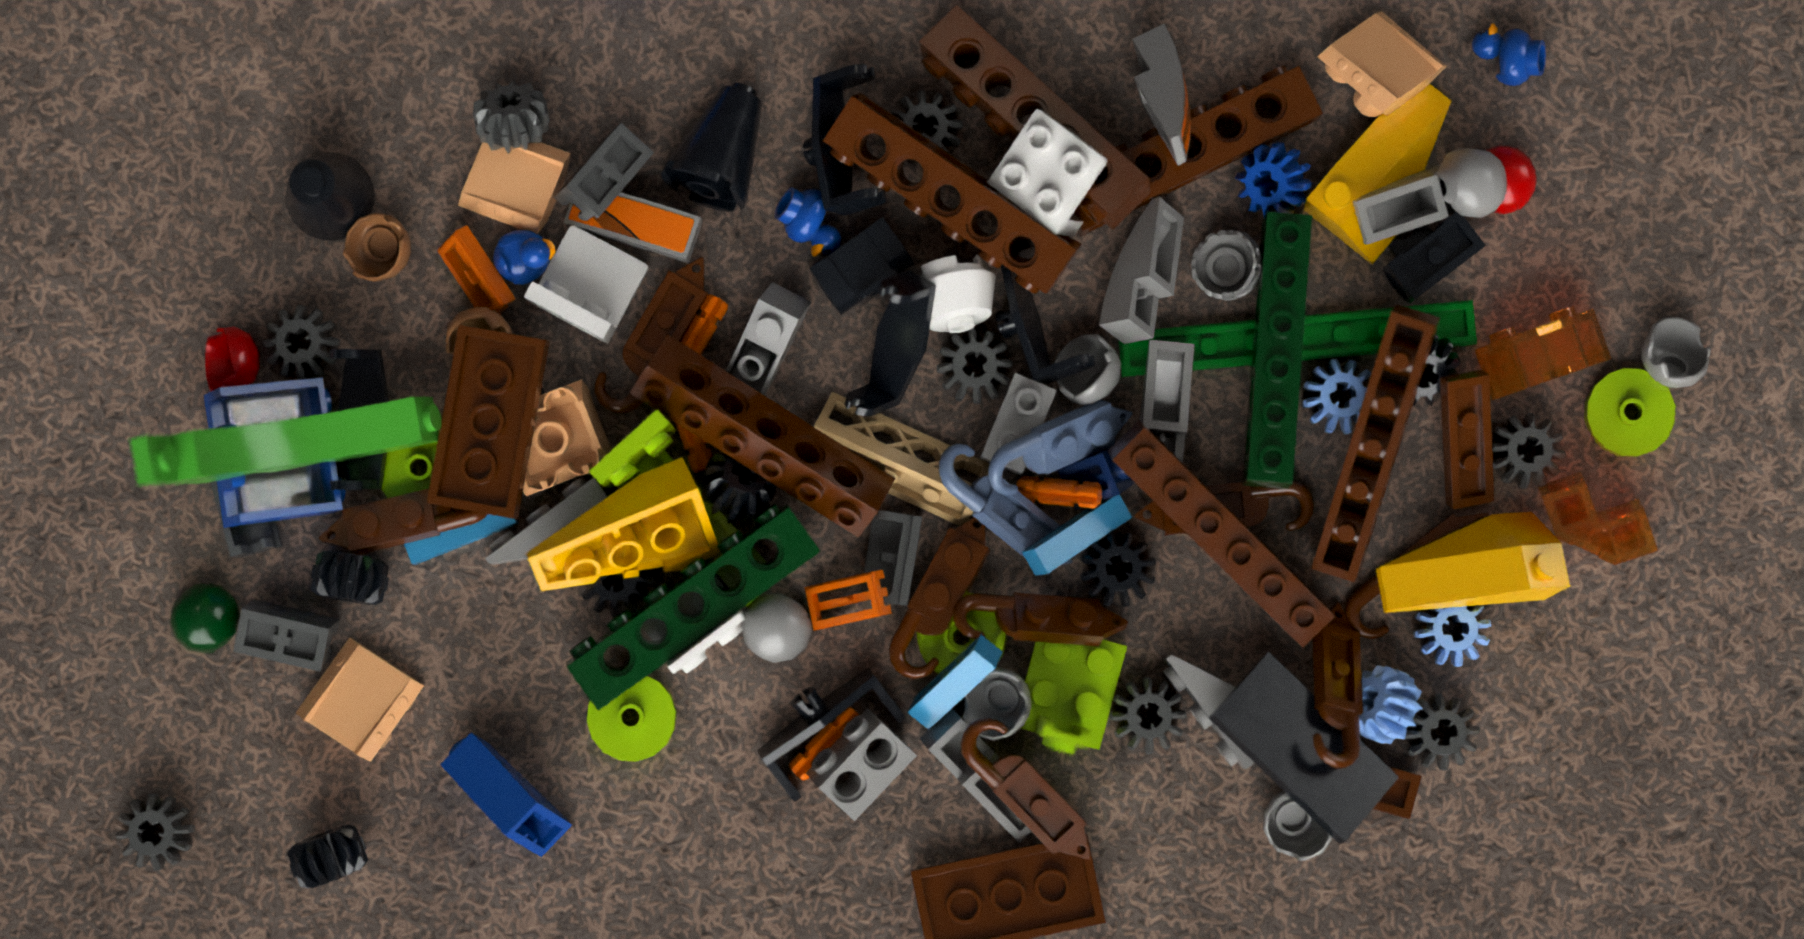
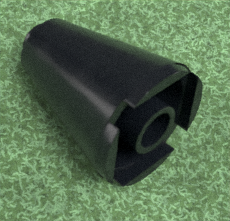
M738 82L733 83L732 86H723L664 165L661 177L670 188L677 192L679 185L691 191L689 200L715 210L734 212L737 204L741 210L745 207L749 194L762 111V102L757 97L756 90Z
M324 152L305 159L293 169L286 186L285 201L292 221L300 230L320 240L336 241L346 238L347 231L358 218L371 214L375 202V191L369 174L360 163L341 153Z

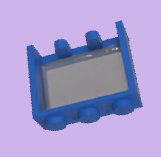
M323 377L220 387L203 395L208 429L330 413L332 409L331 396L328 389L324 388ZM322 462L279 472L252 473L217 481L223 528L324 516L343 510L342 502L345 499V490H330V481L342 480L338 476L336 462Z

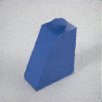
M472 732L466 738L455 743L449 752V756L440 764L505 836L540 857L572 826L499 752Z

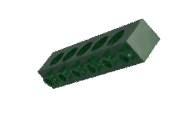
M1267 212L1262 220L1260 240L1262 268L1257 282L1242 486L1288 489L1293 484L1312 215Z
M776 504L771 505L753 519L757 526L745 535H742L739 530L735 531L717 544L718 549L721 551L707 562H705L702 556L697 558L680 571V574L683 576L682 580L670 588L665 583L659 585L643 597L647 605L633 615L628 609L623 611L606 624L610 630L608 633L596 641L591 636H588L569 650L573 658L567 661L566 667L598 711L821 552L788 505L781 509ZM763 538L771 539L777 545L775 557L768 562H759L752 557L754 543ZM724 565L735 566L740 571V580L732 588H722L714 580L716 571ZM689 591L699 593L704 599L702 609L693 615L684 614L677 606L680 596ZM658 618L666 624L667 631L663 638L657 641H649L642 636L640 629L647 619ZM615 644L626 647L630 653L629 661L622 667L608 665L603 657L608 647Z

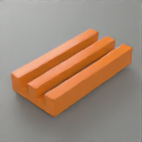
M467 225L455 230L437 250L474 307H487L500 314L508 308L509 304L516 300Z
M883 569L804 587L813 631L892 614L891 606H885L883 597L888 596L887 587L881 588L879 579L885 578ZM867 582L869 591L822 602L818 601L817 594ZM871 600L872 609L822 620L821 611Z

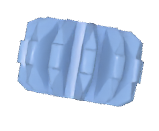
M1331 359L1328 364L1329 374L1320 366H1317L1312 371L1314 377L1321 384L1306 381L1303 385L1304 390L1316 394V397L1303 400L1302 406L1303 408L1318 407L1319 411L1310 418L1312 424H1316L1324 416L1328 418L1325 424L1326 433L1331 434L1339 421L1343 434L1347 435L1352 433L1351 419L1357 423L1367 391V387L1364 388L1362 382L1370 377L1371 372L1366 369L1357 377L1354 376L1353 373L1356 368V361L1349 360L1344 367L1343 373H1341L1338 360ZM1337 385L1343 386L1342 392L1348 390L1351 395V399L1344 403V408H1339V402L1337 401L1333 404L1330 399V394L1337 390Z
M1476 605L1471 606L1469 609H1467V606L1429 609L1433 613L1432 615L1417 612L1415 619L1426 623L1427 629L1415 630L1413 632L1414 638L1428 637L1430 640L1421 647V653L1427 655L1438 648L1435 655V664L1443 665L1450 653L1451 662L1454 667L1463 665L1462 651L1471 660L1478 659L1479 653L1472 644L1476 643L1487 646L1490 641L1486 636L1479 635L1478 629L1491 627V621L1487 619L1477 621L1475 616L1483 611L1484 606ZM1450 616L1453 623H1461L1462 633L1455 634L1458 637L1456 641H1453L1451 635H1444L1442 631V625L1449 624L1446 619Z
M1377 665L1373 671H1363V713L1359 715L1360 736L1381 744H1392L1395 739H1405L1407 727L1416 726L1413 719L1415 713L1423 709L1416 702L1421 696L1422 691L1414 684V678L1410 677L1408 673L1388 666Z

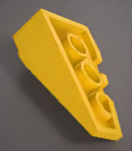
M1429 84L1423 91L1388 116L1384 114L1379 115L1306 198L1304 210L1373 265L1397 235L1368 245L1364 244L1353 201L1390 183L1425 170L1451 100Z
M681 457L638 475L528 551L526 555L541 591L593 584L601 576L622 573L624 579L639 577V571L661 567L665 573L679 571L701 556L706 560L721 551L717 547L718 542L698 487Z
M1532 511L1491 514L1376 568L1384 613L1545 600L1570 587L1562 543Z

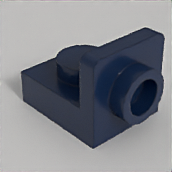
M1113 445L1058 469L1061 479L1076 480L1079 484H1083L1084 481L1099 483L1102 486V500L1121 494L1135 483L1109 456L1107 451ZM1074 504L1073 508L1074 510H1077L1081 507H1079L1078 504Z

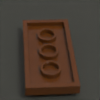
M459 325L427 503L518 519L550 341Z
M1087 833L1085 834L1091 856L1090 859L1059 851L1054 855L1043 843H1037L911 870L924 938L1032 939L1106 923ZM1082 845L1077 847V851L1084 849Z

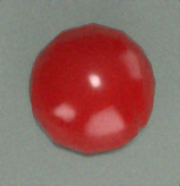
M1499 144L1486 149V151L1491 152L1500 159L1507 178L1505 199L1494 213L1508 214L1522 209L1532 197L1537 183L1536 169L1530 157L1517 147Z
M235 326L217 328L216 332L222 333L208 337L205 349V371L210 391L220 387L253 384L260 369V353L253 338L249 333Z

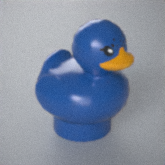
M1492 23L1488 29L1478 32L1472 40V49L1479 58L1490 60L1499 55L1500 72L1495 76L1498 81L1505 85L1519 86L1526 82L1530 76H1542L1546 64L1544 40H1532L1530 35L1522 29H1510L1501 36L1498 33L1497 26Z
M793 187L789 188L781 197L774 214L775 219L784 223V229L788 237L798 243L811 241V255L813 257H816L818 254L829 255L841 245L839 231L833 226L821 225L827 211L823 207L821 190L806 189L800 192Z
M530 230L511 231L504 234L498 240L493 255L494 266L505 280L517 285L531 283L546 271L550 264V259L555 254V245L549 239H544L541 235Z

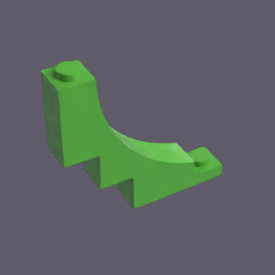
M413 396L369 406L293 419L192 430L174 435L142 436L130 439L138 486L200 484L252 473L279 472L322 462H344L438 442L442 419L438 407L434 404L433 397Z

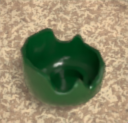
M201 583L185 590L175 600L171 609L170 625L175 639L188 651L209 654L214 653L232 640L237 632L240 613L235 598L223 587L211 583Z

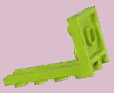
M656 409L590 469L589 472L604 487L610 490L615 486L621 488L638 475L673 461V458L665 449L674 441L670 436L677 430ZM698 487V490H699L700 495H701V497H702V494H701V493H702V490ZM703 502L719 544L726 537L737 531V529L731 522L728 524L727 518L722 512L712 515V503ZM752 547V557L759 562H767ZM724 565L716 571V574L729 588L737 585L740 580V571L735 566ZM755 598L754 600H752V601H751L750 603H748L746 606L748 607V606H749L753 601H755L757 598Z
M1102 640L1100 646L1035 642L1024 681L1028 684L1031 694V710L1027 721L1020 729L1042 736L1043 745L1074 755L1076 746L1100 750L1127 646L1107 640Z

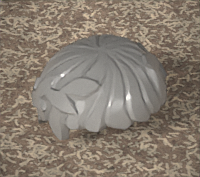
M1221 230L1216 234L1211 233L1207 235L1205 241L1200 242L1198 248L1195 249L1191 262L1192 277L1200 289L1204 290L1208 296L1224 301L1235 300L1248 295L1256 286L1262 268L1261 251L1256 242L1246 232L1236 230Z

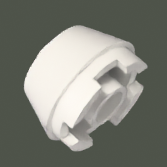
M956 255L936 259L921 266L923 274L921 277L936 285L930 330L935 332L961 333L974 328L975 325L984 322L991 316L996 276L989 270L988 263L979 255L973 258L974 263H958Z

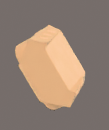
M1382 11L1373 14L1329 45L1317 56L1325 63V70L1334 81L1348 83L1356 90L1353 97L1354 105L1362 115L1368 117H1377L1382 114L1388 116L1423 91L1447 67Z
M482 142L462 189L458 206L471 210L481 216L508 224L516 230H530L538 234L548 222L556 203L554 196L562 188L566 179L571 153L540 142L528 143L527 151L519 147L514 148L508 154L504 147L491 151L489 144Z
M582 379L540 395L523 488L526 496L590 473L589 470L612 450L591 398L590 390Z
M349 637L296 711V714L304 721L353 751L356 755L371 762L377 752L387 745L392 737V731L406 711L411 708L424 685Z

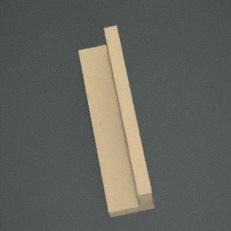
M834 392L831 393L814 428L895 478L888 494L958 526L970 520L973 511L946 489L939 475V462L942 453L950 445L880 413L868 417L856 415V406L846 409L844 405L846 398ZM833 410H836L851 417L854 424L845 426L830 419ZM882 431L891 435L895 443L885 444L876 440L873 433ZM913 451H926L933 455L935 462L926 463L918 459ZM960 454L956 456L953 465L954 470L963 468L982 477L988 475L990 463L975 456L968 457ZM962 479V480L965 481L969 486L972 485V483H970V482H968V481Z

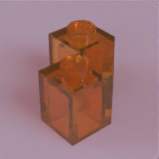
M1574 306L1549 314L1550 323L1516 334L1515 328L1510 327L1488 335L1491 344L1475 349V353L1481 370L1489 374L1492 401L1612 359L1594 308L1576 314Z
M1581 472L1538 487L1557 539L1572 546L1580 547L1613 565L1658 551L1645 510L1639 499L1596 513Z

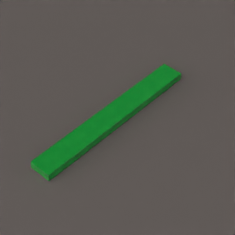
M1473 300L1404 306L1440 317L1436 330L1438 340L1446 337L1451 341L1453 347L1477 345ZM1394 307L1305 315L1302 361L1378 354L1390 313ZM1255 320L1155 329L1153 339L1123 344L1118 340L1121 378L1145 375L1149 340L1194 344L1192 371L1251 366Z

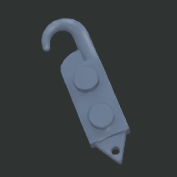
M1099 400L1094 404L1084 405L1030 429L1031 433L1004 444L991 458L988 475L992 488L1003 495H1011L1018 491L1016 485H1006L1003 482L1002 474L1005 466L1010 461L1021 456L1027 468L1032 472L1047 475L1115 444L1116 434L1133 413L1111 406V403L1104 400Z
M954 444L942 453L939 462V475L942 484L954 497L973 511L972 516L1021 556L1024 557L1023 550L1060 527L1058 523L1019 491L1011 495L999 494L992 488L989 475L979 477L971 486L963 481L956 474L953 464L956 456L960 454L973 457L975 451L966 444ZM1003 479V482L1006 485H1010L1007 481ZM1069 559L1062 565L1071 564L1072 559Z

